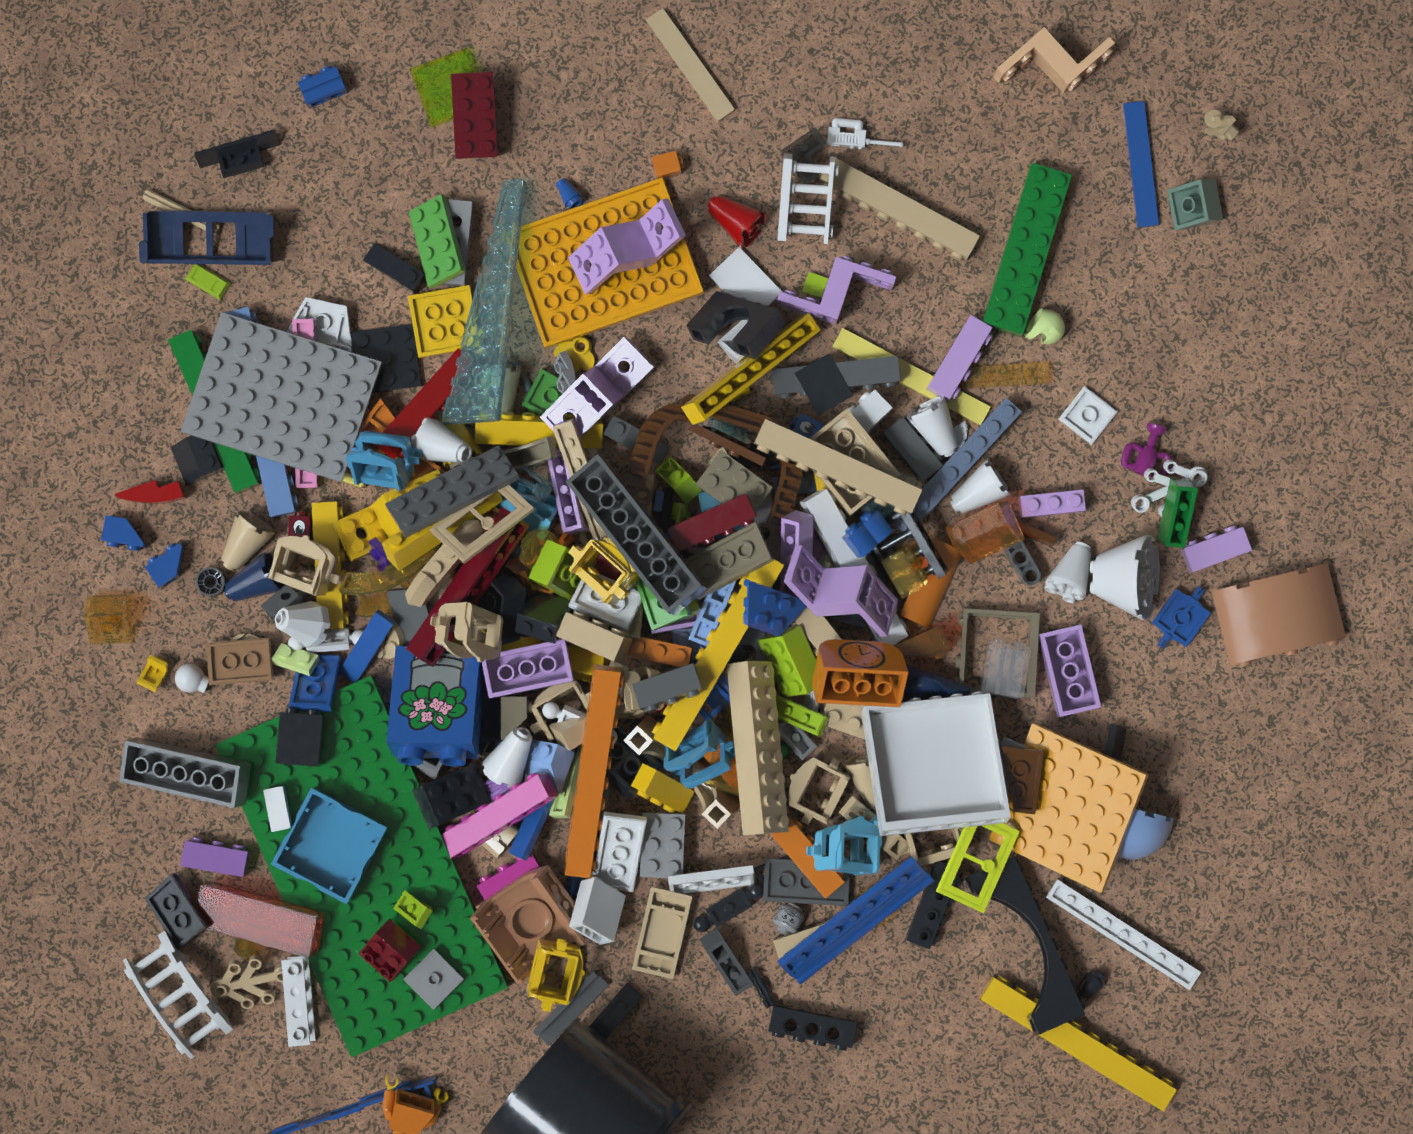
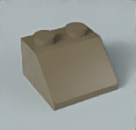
M529 696L501 697V740H504L514 728H519L529 718V714L533 713L531 710L533 700H529Z

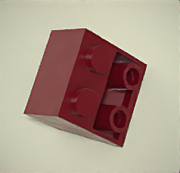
M389 918L359 952V955L374 967L381 976L391 982L413 958L421 946Z

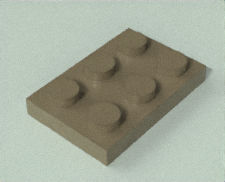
M722 450L719 451L695 484L721 504L747 492L755 511L773 488Z

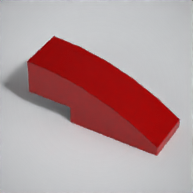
M153 480L115 493L119 499L143 504H163L187 499L182 483L179 481L161 487L159 481Z

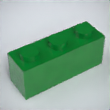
M1170 478L1157 537L1165 546L1186 547L1198 487L1190 480Z

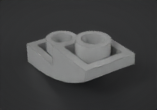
M567 351L559 352L553 364L555 371L560 375L556 384L562 395L575 382L574 367Z

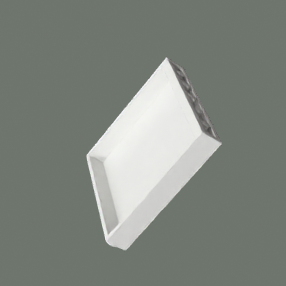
M974 692L969 696L953 694L950 698L933 696L929 700L913 698L908 700V702H901V707H863L861 715L880 836L1008 822L1011 816L990 693Z

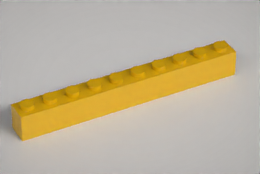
M773 559L774 561L741 578L738 584L742 587L738 593L733 592L728 600V603L731 604L728 611L723 610L717 619L720 623L716 630L712 628L706 638L709 641L705 649L701 647L695 657L698 659L696 667L704 690L699 691L700 695L688 699L687 696L678 698V703L667 705L662 713L666 717L662 723L658 721L652 730V733L655 734L653 739L674 751L677 750L748 628L747 625L743 624L744 598L747 597V587L744 586V580L748 579L771 588L784 567L783 564Z
M992 976L979 998L1032 1031L1026 1016L1032 1013L1038 999L1035 998L1032 1001L1026 997L1028 993L1019 987H1016L1014 990L1008 986L1009 981L1003 977L998 976L996 979ZM1073 1020L1070 1023H1064L1039 1035L1163 1112L1177 1091L1172 1087L1174 1082L1164 1076L1161 1079L1154 1076L1156 1071L1146 1065L1143 1068L1136 1065L1137 1060L1128 1054L1124 1057L1118 1054L1119 1049L1112 1044L1107 1043L1105 1046L1100 1043L1099 1040L1101 1038L1094 1033L1089 1032L1087 1035L1082 1032V1026Z

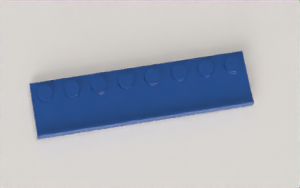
M911 856L877 884L870 887L859 898L852 901L841 912L820 926L810 936L803 939L792 950L785 953L783 957L777 960L779 965L801 985L933 883L932 876Z

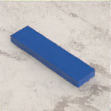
M378 609L343 663L339 673L352 683L359 681L392 629L395 621Z

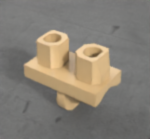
M1209 110L1206 113L1204 120L1208 128L1204 132L1208 135H1216L1220 140L1225 138L1232 140L1239 133V130L1233 125L1236 121L1233 116L1222 115L1218 110Z

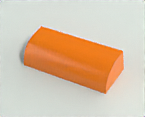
M935 538L932 539V542L949 571L939 579L936 574H931L912 584L899 614L900 617L927 629L931 627L963 554L961 550ZM924 557L918 572L928 567L929 562L926 557Z

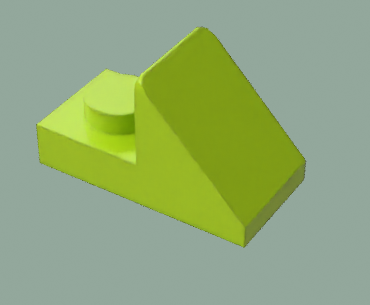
M405 890L393 908L420 929H422L433 911L430 905Z

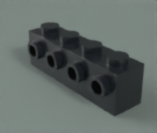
M940 861L934 862L930 873L934 882L924 889L905 940L929 950L931 945L935 947L939 938V934H936L939 926L943 927L947 917L944 914L947 906L950 907L953 899L936 892L947 867V864ZM960 869L957 871L952 886L958 887L961 882L962 875L960 874Z

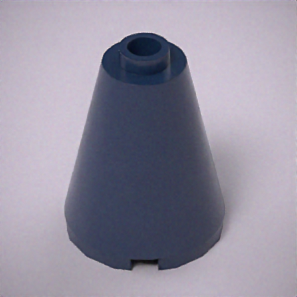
M266 552L261 554L227 581L224 588L226 597L236 602L274 594L279 591L285 584L268 578L274 557L270 553L266 554Z

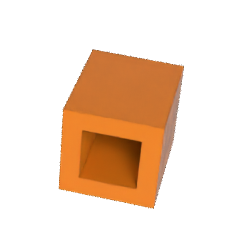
M676 151L652 156L657 179L680 175L681 168H684L682 156H677Z

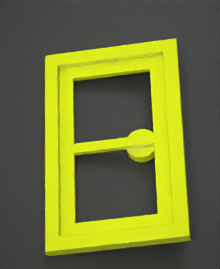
M1004 823L981 825L1004 837L994 862L990 859L982 861L966 853L977 826L963 828L936 892L981 913L985 912L1020 832ZM964 857L980 864L985 872H989L978 898L952 886Z

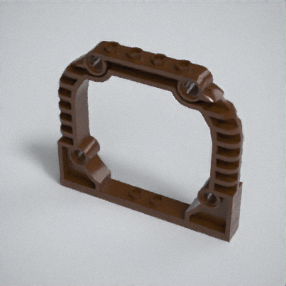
M688 394L683 397L681 402L659 408L645 420L639 430L624 482L634 495L639 491L647 494V500L640 502L646 510L651 502L652 494L645 484L658 441L663 432L674 422L691 423L681 407L695 397V394ZM728 402L708 418L754 432L756 437L765 419L783 427L782 423L772 418L770 413L760 411V414L751 412L752 408L740 405L739 408L731 406L732 402ZM779 460L781 465L780 479L766 523L759 524L760 529L765 528L769 531V537L765 541L773 559L778 561L781 552V518L793 511L802 480V470L797 468V463L791 460L788 463ZM698 543V546H695L696 549L687 554L693 555L707 548L708 545Z

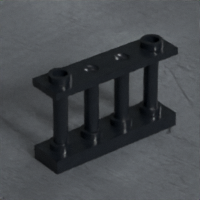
M914 510L911 514L906 513L905 516L894 512L884 518L889 525L900 519L904 520L908 526L904 532L882 544L878 543L873 549L892 580V587L897 595L900 594L903 599L909 593L907 587L931 574H936L938 579L947 574L949 571L948 567ZM910 537L912 539L915 538L918 543L917 549L893 562L890 560L886 553L887 550ZM920 556H925L929 562L928 567L902 580L896 569Z

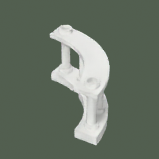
M163 931L158 935L161 944L154 952L135 965L127 958L123 960L126 966L124 972L130 980H133L151 1011L176 1042L175 1046L182 1055L186 1053L192 1059L195 1056L190 1046L215 1029H221L225 1034H228L233 1028L226 1014L212 998L208 1000L202 992L204 988L194 973H189L185 967L186 960L181 951L177 950L166 931ZM164 954L168 955L171 960L169 966L144 983L139 972ZM179 973L184 981L182 983L183 986L159 1003H156L149 990L171 974ZM192 992L198 1000L197 1006L171 1023L162 1010L186 993L190 994ZM201 1012L203 1014L207 1012L212 1018L210 1019L211 1022L185 1040L177 1029Z

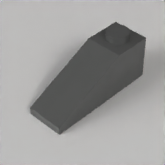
M613 416L604 432V437L633 451L639 429ZM658 441L652 462L661 465L670 447Z
M718 928L699 939L735 996L753 986L752 981Z

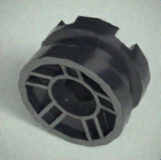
M206 567L197 574L195 579L196 587L201 594L216 597L224 592L227 578L221 570L214 567ZM213 578L215 580V584L213 586H209L207 581L208 579Z

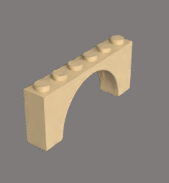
M648 715L624 741L638 755L650 754L664 761L666 746L653 739L655 734L652 733V730L657 721ZM698 760L692 764L693 774L705 769ZM716 777L693 788L702 803V815L717 829L740 804V800Z

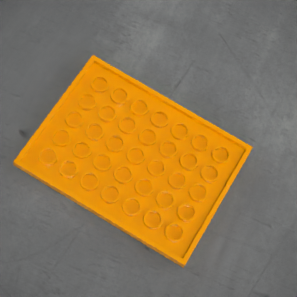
M663 178L504 232L545 349L704 294L684 238L652 266L614 273L590 294L584 293L568 257L599 228L640 220L662 199L668 198L671 203Z

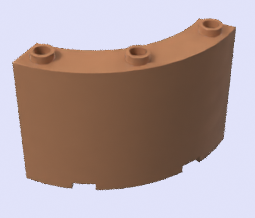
M1328 563L1212 591L1230 665L1238 663L1239 667L1251 665V660L1284 652L1285 656L1298 654L1297 649L1321 643L1331 646L1339 644L1338 639L1346 637Z

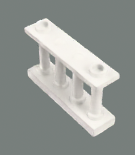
M784 153L778 241H786V234L791 235V233L824 235V244H828V237H833V225L829 224L833 176L838 177V164H835V157H830V165L796 163V161L792 160V154ZM797 171L829 174L828 186L796 184L795 181H791V173ZM794 192L827 194L826 206L793 204V202L789 201V195L794 194ZM792 212L825 215V227L791 224V222H787L788 214H792Z
M307 955L287 957V960H281L288 1047L310 1045V1041H316L310 962Z

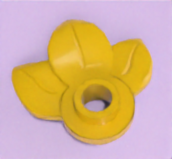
M584 336L559 344L553 353L557 357L559 352L567 351L575 373L581 367L583 370L588 371L593 368L595 363L594 356L591 353V342ZM583 343L585 344V349L580 351L577 349V345Z

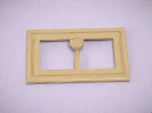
M510 485L498 491L516 509L496 525H494L493 518H484L474 509L492 495L490 494L442 519L429 530L465 564L534 511V508ZM471 512L481 521L482 528L488 531L465 547L447 529Z

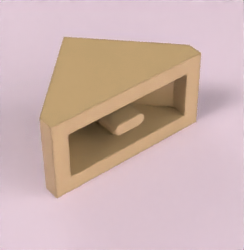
M586 716L550 724L549 728L556 743L569 751L582 744Z

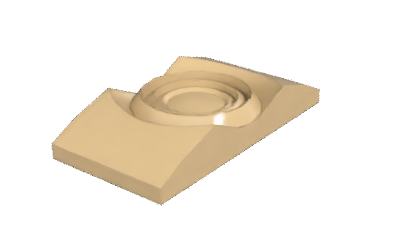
M651 886L632 970L670 979L674 978L692 901L691 895Z

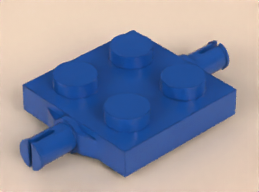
M1198 586L1192 596L1185 595L1177 588L1172 592L1151 622L1164 634L1157 646L1164 650L1170 640L1177 641L1185 648L1189 645L1211 614L1198 602L1205 592L1204 589Z

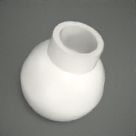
M184 664L176 671L175 683L183 692L192 693L199 691L204 693L209 683V677L205 676L197 665Z

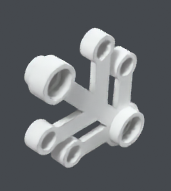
M1171 459L1166 460L1163 464L1166 472L1182 475L1185 477L1182 479L1190 480L1197 487H1201L1207 482L1208 474L1200 466L1187 469L1177 465ZM1170 464H1173L1172 469H1168ZM1148 468L1144 472V477L1149 482H1157L1165 485V487L1145 496L1142 494L1135 495L1131 500V506L1136 512L1143 513L1147 511L1151 502L1167 495L1170 478L1158 474L1153 468ZM1154 472V476L1148 478L1149 474ZM1199 473V477L1194 479V476ZM1142 499L1141 504L1136 505V502ZM1161 505L1158 508V514L1161 517L1164 505Z

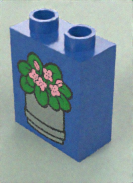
M396 646L386 741L393 756L398 757L397 761L399 763L410 766L423 764L424 758H440L442 764L454 767L465 765L466 759H478L485 685L482 662H478L476 657L458 658L445 649L435 666L432 667L405 649L407 646Z

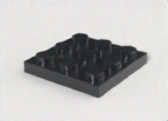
M413 324L350 332L353 353L382 362L373 393L422 387Z

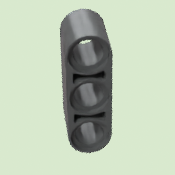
M1010 529L1004 531L999 537V543L1020 581L1026 586L1035 585L1039 582L1041 574L1019 534ZM1006 534H1011L1014 537L1013 545H1007L1004 542ZM1015 553H1023L1025 556L1024 563L1019 564L1015 561ZM1029 570L1035 573V580L1033 582L1025 579L1026 571Z

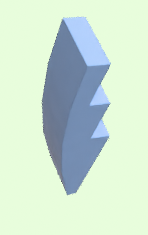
M736 581L705 597L689 635V640L704 646L708 645L709 641L706 638L712 628L714 630L717 628L719 623L717 619L726 607Z

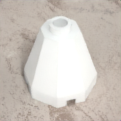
M310 601L282 608L275 616V623L279 630L304 645L315 648L325 641L327 634H324V631L330 627V618L327 607L322 606L319 602Z

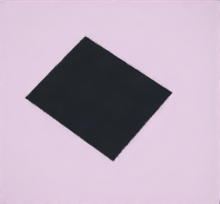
M830 354L795 372L817 415L853 396Z

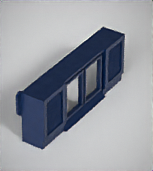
M146 210L143 212V240L139 242V261L142 264L271 265L273 263L274 235L272 212ZM183 222H206L207 255H184ZM213 222L235 223L236 255H214Z

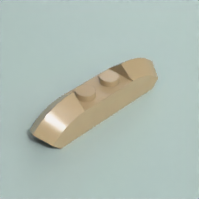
M466 520L452 535L463 546L467 547L484 532L479 520ZM444 544L410 584L405 593L408 604L418 607L424 606L462 562Z

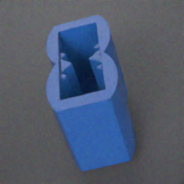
M868 510L861 515V521L857 525L854 523L845 530L846 534L842 539L857 558L867 555L893 531L878 510L872 512Z

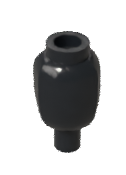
M1099 969L1095 972H1089L1078 985L1077 997L1082 1000L1094 997L1105 986L1104 981L1107 977Z

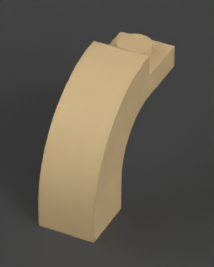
M853 796L839 811L847 820L863 816L865 820L870 822L876 815ZM899 834L882 836L881 848L897 860L907 849V841Z

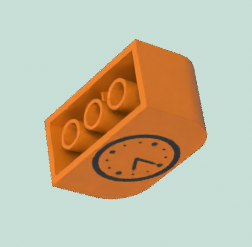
M826 640L820 644L812 678V688L817 703L901 707L908 669L902 652L893 645L872 641Z

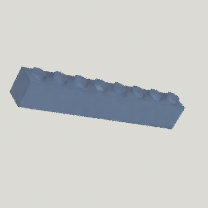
M1004 399L922 488V492L914 507L920 522L1022 412L1009 399ZM899 519L892 523L901 533L908 527L904 520Z

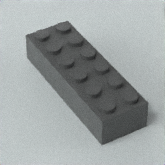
M135 737L125 740L119 782L236 808L246 804L251 763Z

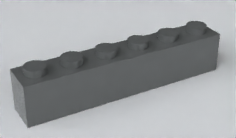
M898 356L835 363L850 391H855L854 386H863V390L876 388L875 384L884 383V387L897 386L896 382H900ZM806 366L772 369L774 395H779V399L790 398L792 393L800 392V396H807L795 375V372Z

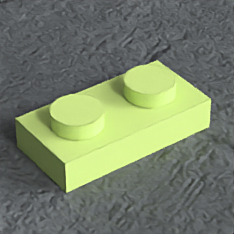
M283 643L280 644L271 659L274 665L308 676L312 674L320 661L317 654L301 649L292 650Z

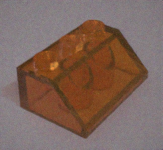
M1009 501L997 503L945 527L953 547L970 564L1025 540Z

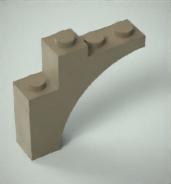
M553 436L503 451L517 474L528 473L537 469L538 465L558 457ZM453 462V463L450 464V468L453 469V468H455V467H457V466L463 464V462H462V463H454V462Z

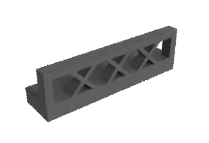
M593 970L580 983L568 1005L559 1004L534 1029L533 1033L536 1036L539 1035L549 1046L609 984Z

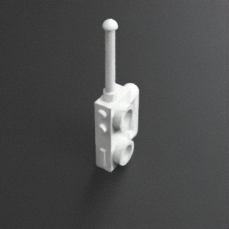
M834 118L832 127L828 128L827 145L843 146L850 147V149L855 147L859 150H862V148H865V145L869 144L900 146V148L904 146L902 141L891 142L866 138V130H863V122L861 120ZM840 127L855 128L854 133L840 132Z

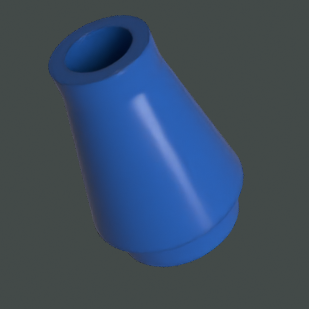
M562 178L556 183L565 207L572 209L583 203V195L566 178Z

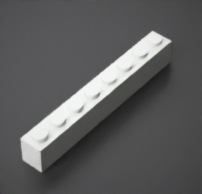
M820 489L800 502L805 513L813 515V527L836 568L867 565L877 575L874 567L868 564L865 558L867 555L857 558L842 539L846 534L845 530L848 528L845 522L846 517L842 510H838L834 503L836 499L831 491ZM897 608L888 636L880 637L868 624L877 642L895 645L908 637L906 624L896 614Z

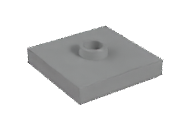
M434 948L403 980L434 1010L464 978Z

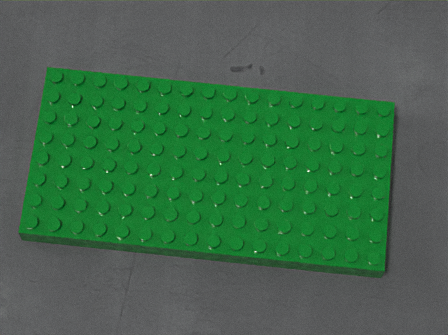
M374 676L366 677L335 692L332 712H320V715L325 716L321 767L275 763L279 717L215 744L220 756L251 763L246 804L242 805V808L351 1058L509 987L495 952L470 919L476 909L454 859L450 858L441 836L443 833L439 826L429 830L412 790L421 786L414 767L399 763L397 761L398 757L393 756L386 742L389 710ZM299 711V714H307V711ZM285 786L292 826L311 788H316L389 826L383 841L349 904H345L320 891L310 882L298 879L271 865L284 838L292 828L271 832L263 790ZM404 890L432 907L433 911L422 929L416 927L393 909ZM389 918L421 946L418 952L391 982L381 976L374 967L359 955V952ZM435 948L464 980L433 1010L403 979Z

